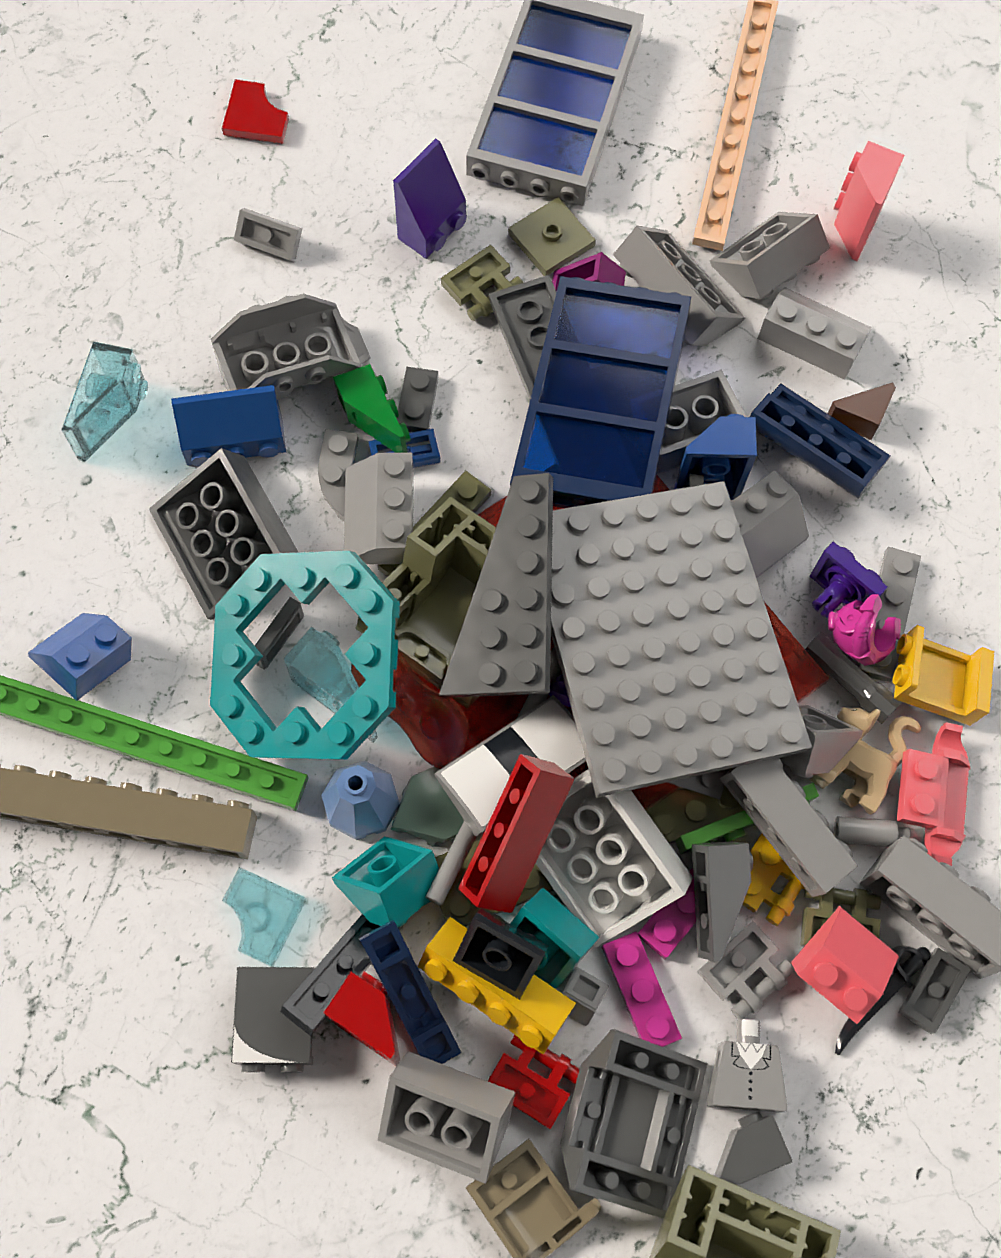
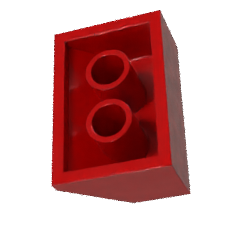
M351 971L323 1013L336 1026L397 1066L400 1062V1054L392 1010L386 998L388 993L385 991L383 984L364 971L359 977Z

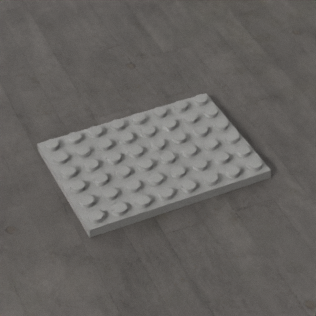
M724 481L553 511L551 636L596 797L807 752L812 748Z

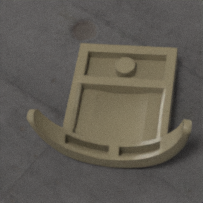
M527 1139L493 1166L486 1184L475 1180L466 1187V1190L512 1258H546L593 1219L602 1208L598 1199L593 1198L582 1208L578 1209L530 1139Z

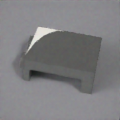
M237 967L231 1063L242 1065L241 1072H265V1065H280V1072L299 1073L304 1072V1065H313L312 1035H308L280 1011L282 1005L315 969L314 967Z

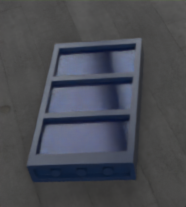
M560 276L510 486L514 476L549 473L553 477V506L559 508H571L653 494L689 319L691 296L681 295L676 292L653 291L644 287L621 286L611 282L588 281L579 277L569 278Z

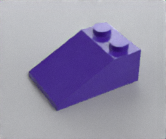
M435 138L393 180L397 237L425 259L434 251H439L444 246L448 236L454 230H460L467 219L466 198L441 142Z

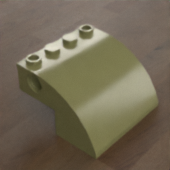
M449 497L407 537L402 564L382 582L400 602L399 618H396L395 639L398 640V660L440 690L496 530L495 526L452 497ZM358 616L355 629L363 634L368 629V626ZM454 697L453 699L468 709L478 697Z
M688 1165L672 1197L649 1258H836L841 1230Z

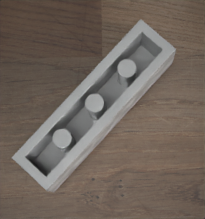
M779 758L734 767L720 778L812 897L826 894L858 867L852 859L853 854L850 848L843 841L837 840L833 835L825 816L811 807L805 799L806 794L803 788L797 782L790 780L782 770V763Z

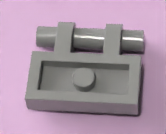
M752 921L727 944L721 961L713 962L709 960L697 973L722 1001L733 991L737 994L740 1001L731 1011L737 1019L743 1020L749 1013L755 1014L763 1007L762 1001L774 990L780 991L787 984L786 979L795 972V969L786 959L777 967L771 963L769 958L779 949L759 926ZM758 969L763 974L764 979L751 990L744 981Z

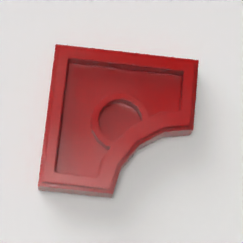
M235 79L222 125L223 135L283 144L289 122L288 112L277 109L269 103L266 97L265 83Z

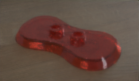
M398 649L397 670L393 671V691L396 692V708L388 717L402 728L416 751L426 762L442 769L459 758L464 751L469 734L467 718L456 702L450 698L439 696L438 692L427 686L414 673ZM351 663L352 681L356 690H358L366 679Z

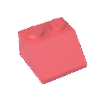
M839 906L791 961V964L799 977L858 1024L882 997L899 955Z

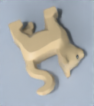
M842 707L837 713V718L863 730L862 736L829 773L813 774L809 780L824 789L841 772L854 779L855 782L852 789H846L841 794L839 800L851 808L860 804L866 810V813L871 815L876 812L886 796L889 781L896 772L897 767L902 763L903 752L907 750L902 737L903 730L907 729L919 733L921 726L912 717L901 716L895 718L889 725L888 738L893 751L887 754L862 741V738L873 728L881 711L875 709L869 713L860 708L850 709Z

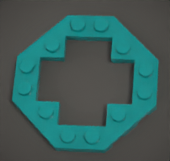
M346 550L260 554L215 605L211 708L250 757L347 760L396 708V692L393 691V671L397 670L398 640L395 639L396 618H399L400 602L355 552ZM330 582L368 626V629L345 653V656L366 681L323 728L318 725L305 707L296 706L285 720L276 727L241 683L242 679L263 657L243 631L285 584L301 603L310 605Z

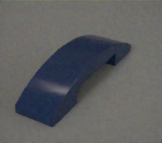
M391 920L359 938L419 1055L443 1064L461 1054L462 1052L428 989L395 921Z

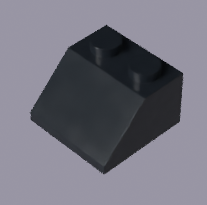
M481 908L474 915L454 956L453 962L520 1000L549 945L538 940L534 935L526 933L506 922L499 915L492 914Z

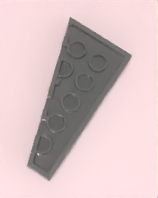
M549 473L513 477L439 696L443 698L550 693L553 477Z

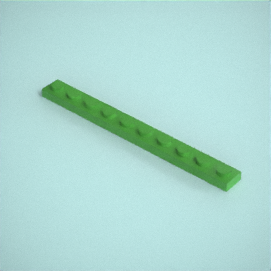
M0 675V715L280 807L296 811L309 779L307 774Z

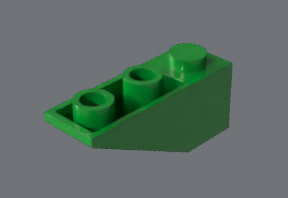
M371 364L334 376L337 396L348 421L395 453H408L406 443L411 441L405 423H398L396 419L399 417V413L393 398L387 400L385 394H388L382 375L376 376Z

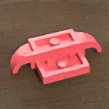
M946 722L941 726L936 735L932 754L913 749H907L903 752L897 821L925 827L924 846L928 850L927 854L939 863L944 862L952 866L951 857L960 849L965 838L964 824L968 772L971 767L967 752L961 742L963 726Z

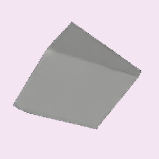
M577 966L562 994L576 1003L569 1017L587 1026L609 985Z

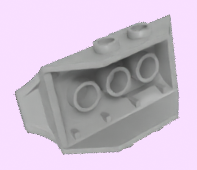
M307 294L286 296L279 301L265 305H254L247 310L240 311L211 338L214 354L227 391L274 385L278 400L287 397L293 388L305 384H317L325 378L360 368L365 361L371 359L358 327L351 325L341 317L336 303Z

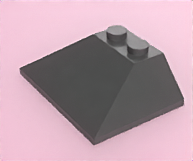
M611 1029L580 1066L560 1144L570 1190L664 1219L681 1179L708 1063Z

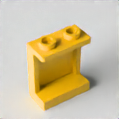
M916 625L907 634H903L900 637L896 646V653L899 654L898 666L892 679L893 684H895L894 699L969 726L989 714L994 651L981 647L973 654L968 655L924 639L925 628Z

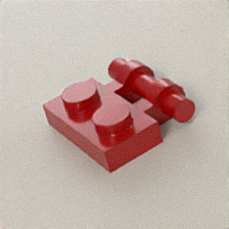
M514 1035L510 1044L523 1052L518 1060L503 1053L488 1082L516 1092L513 1107L551 1130L570 1096L569 1093L557 1085L562 1076L576 1084L580 1068L570 1063L572 1059L562 1053L559 1056L548 1048L542 1054L536 1049L525 1045L519 1037ZM532 1058L552 1069L547 1079L527 1067Z

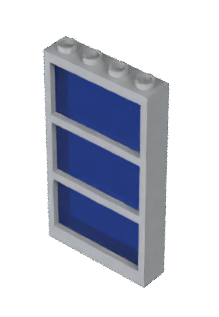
M524 0L466 155V175L478 180L502 184L508 188L533 192L538 196H548L555 199L559 197L560 200L566 203L584 206L641 37L644 14L588 0Z

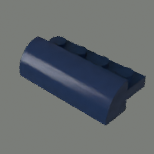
M781 383L771 394L768 393L750 415V417H755L757 432L858 499L891 456Z

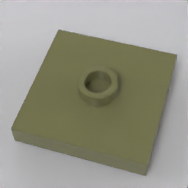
M559 197L508 227V235L543 276L552 274L555 270L560 269L595 247L596 239Z

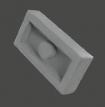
M243 208L239 211L234 241L292 261L297 256L302 228Z

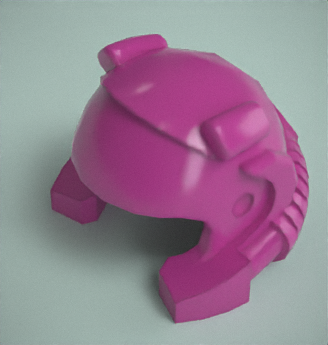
M879 594L870 595L864 603L859 600L852 601L840 610L830 612L828 616V629L832 631L835 643L845 654L864 666L877 664L884 660L895 649L896 640L900 639L901 619L897 617H888L885 620L884 626L881 629L875 630L876 618L882 607V600Z

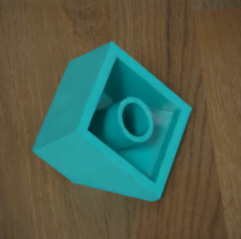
M384 836L335 874L332 879L334 884L369 922L382 926L394 920L397 927H400L421 907L431 902L425 896L439 871V866L433 850Z
M544 888L537 892L521 908L510 923L549 945L534 975L555 989L562 984L600 938Z

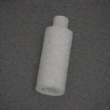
M837 816L834 823V836L837 840H841L846 844L889 847L902 836L909 839L910 829L898 827L896 821Z

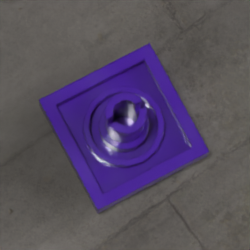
M834 541L823 551L809 576L825 589L812 602V606L818 612L825 603H828L820 613L821 616L826 618L840 604L845 606L855 600L864 603L873 594H879L881 597L888 587L875 571L866 569L855 560V556L850 550L840 547Z

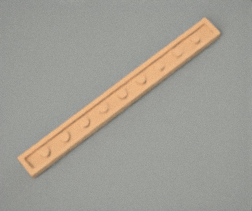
M748 0L692 245L723 251L778 0Z

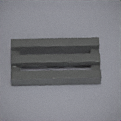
M289 597L255 644V647L263 655L256 665L263 670L268 668L304 618L301 603L292 597Z

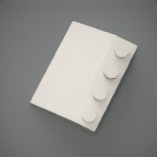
M587 769L574 778L575 780L539 854L536 865L568 910L600 937L594 944L595 947H598L684 896L693 877L632 791L596 797L590 772Z

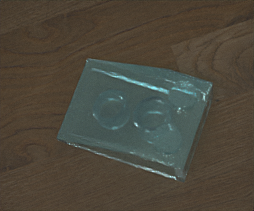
M93 341L61 429L79 461L86 462L137 411L140 400L146 398L148 382L143 376L141 365L138 363L133 349Z
M311 626L285 656L284 662L291 681L335 714L359 687L339 647L340 642L329 632L323 630L320 633ZM376 729L367 738L373 743L378 738Z

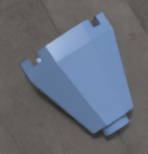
M367 761L336 769L321 795L330 826L355 840L366 838L367 835L385 832L400 805L391 774Z

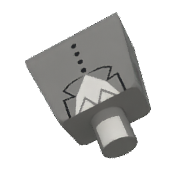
M737 1020V1042L723 1041L719 1043L707 1106L768 1112L787 1111L779 1048L776 1045L760 1044V1021Z

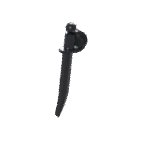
M896 946L892 948L899 957L882 997L858 1024L848 1018L837 1039L836 1055L842 1053L857 1032L904 985L908 988L914 986L910 978L924 965L923 962L931 957L929 949L920 947L916 950L909 946ZM905 951H908L911 956L900 966V956Z

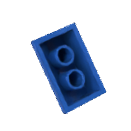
M274 385L171 399L181 452L187 466L194 465L199 467L221 448L243 455L245 458L255 456L269 458L276 456L278 453L286 452L283 420Z
M731 414L726 417L720 416L686 447L673 490L682 489L690 474H698L704 476V485L724 481L730 500H734L741 495L757 457L755 417Z

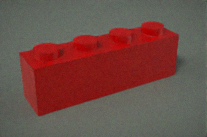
M524 754L519 755L458 888L476 907L506 913L513 912L575 780L554 762Z

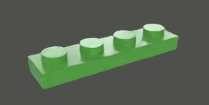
M814 783L802 787L808 803L819 797ZM744 810L681 835L675 843L680 854L688 851L692 853V844L711 843L723 837L726 842L734 841L745 836L746 832L744 829L755 825V823Z

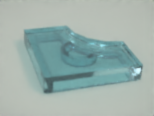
M239 867L222 899L226 905L235 911L240 920L242 937L238 951L273 967L307 899Z

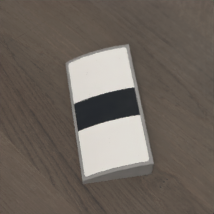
M554 695L434 774L475 837L486 829L520 754L554 762L567 773L586 761L574 716Z

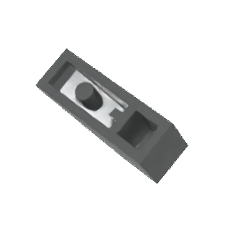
M730 841L692 844L697 953L700 958L713 962L722 960L751 883L753 856L749 850V843Z

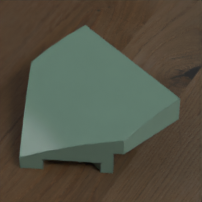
M444 763L422 771L409 779L407 786L402 792V799L390 830L400 834L404 831L424 839L427 845L432 847L436 842L444 843L456 838L464 819L434 775L445 767Z

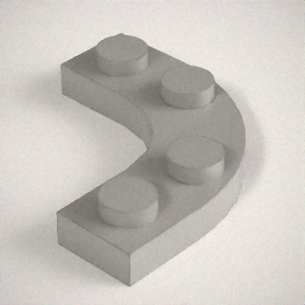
M325 429L318 463L320 488L325 501L337 513V517L345 522L346 468L354 464L359 437L357 433Z

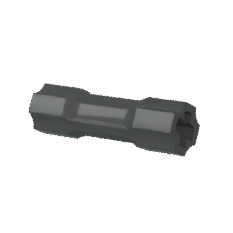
M822 631L801 653L821 672L833 677L857 699L859 705L867 712L871 713L875 709H879L881 713L877 721L880 724H883L902 703L894 699V694L884 685L873 681L850 661L838 645Z

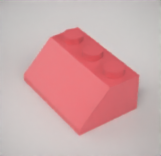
M870 141L867 142L863 153L856 151L848 169L851 172H848L841 187V193L834 206V210L839 211L834 225L851 259L858 261L905 156Z

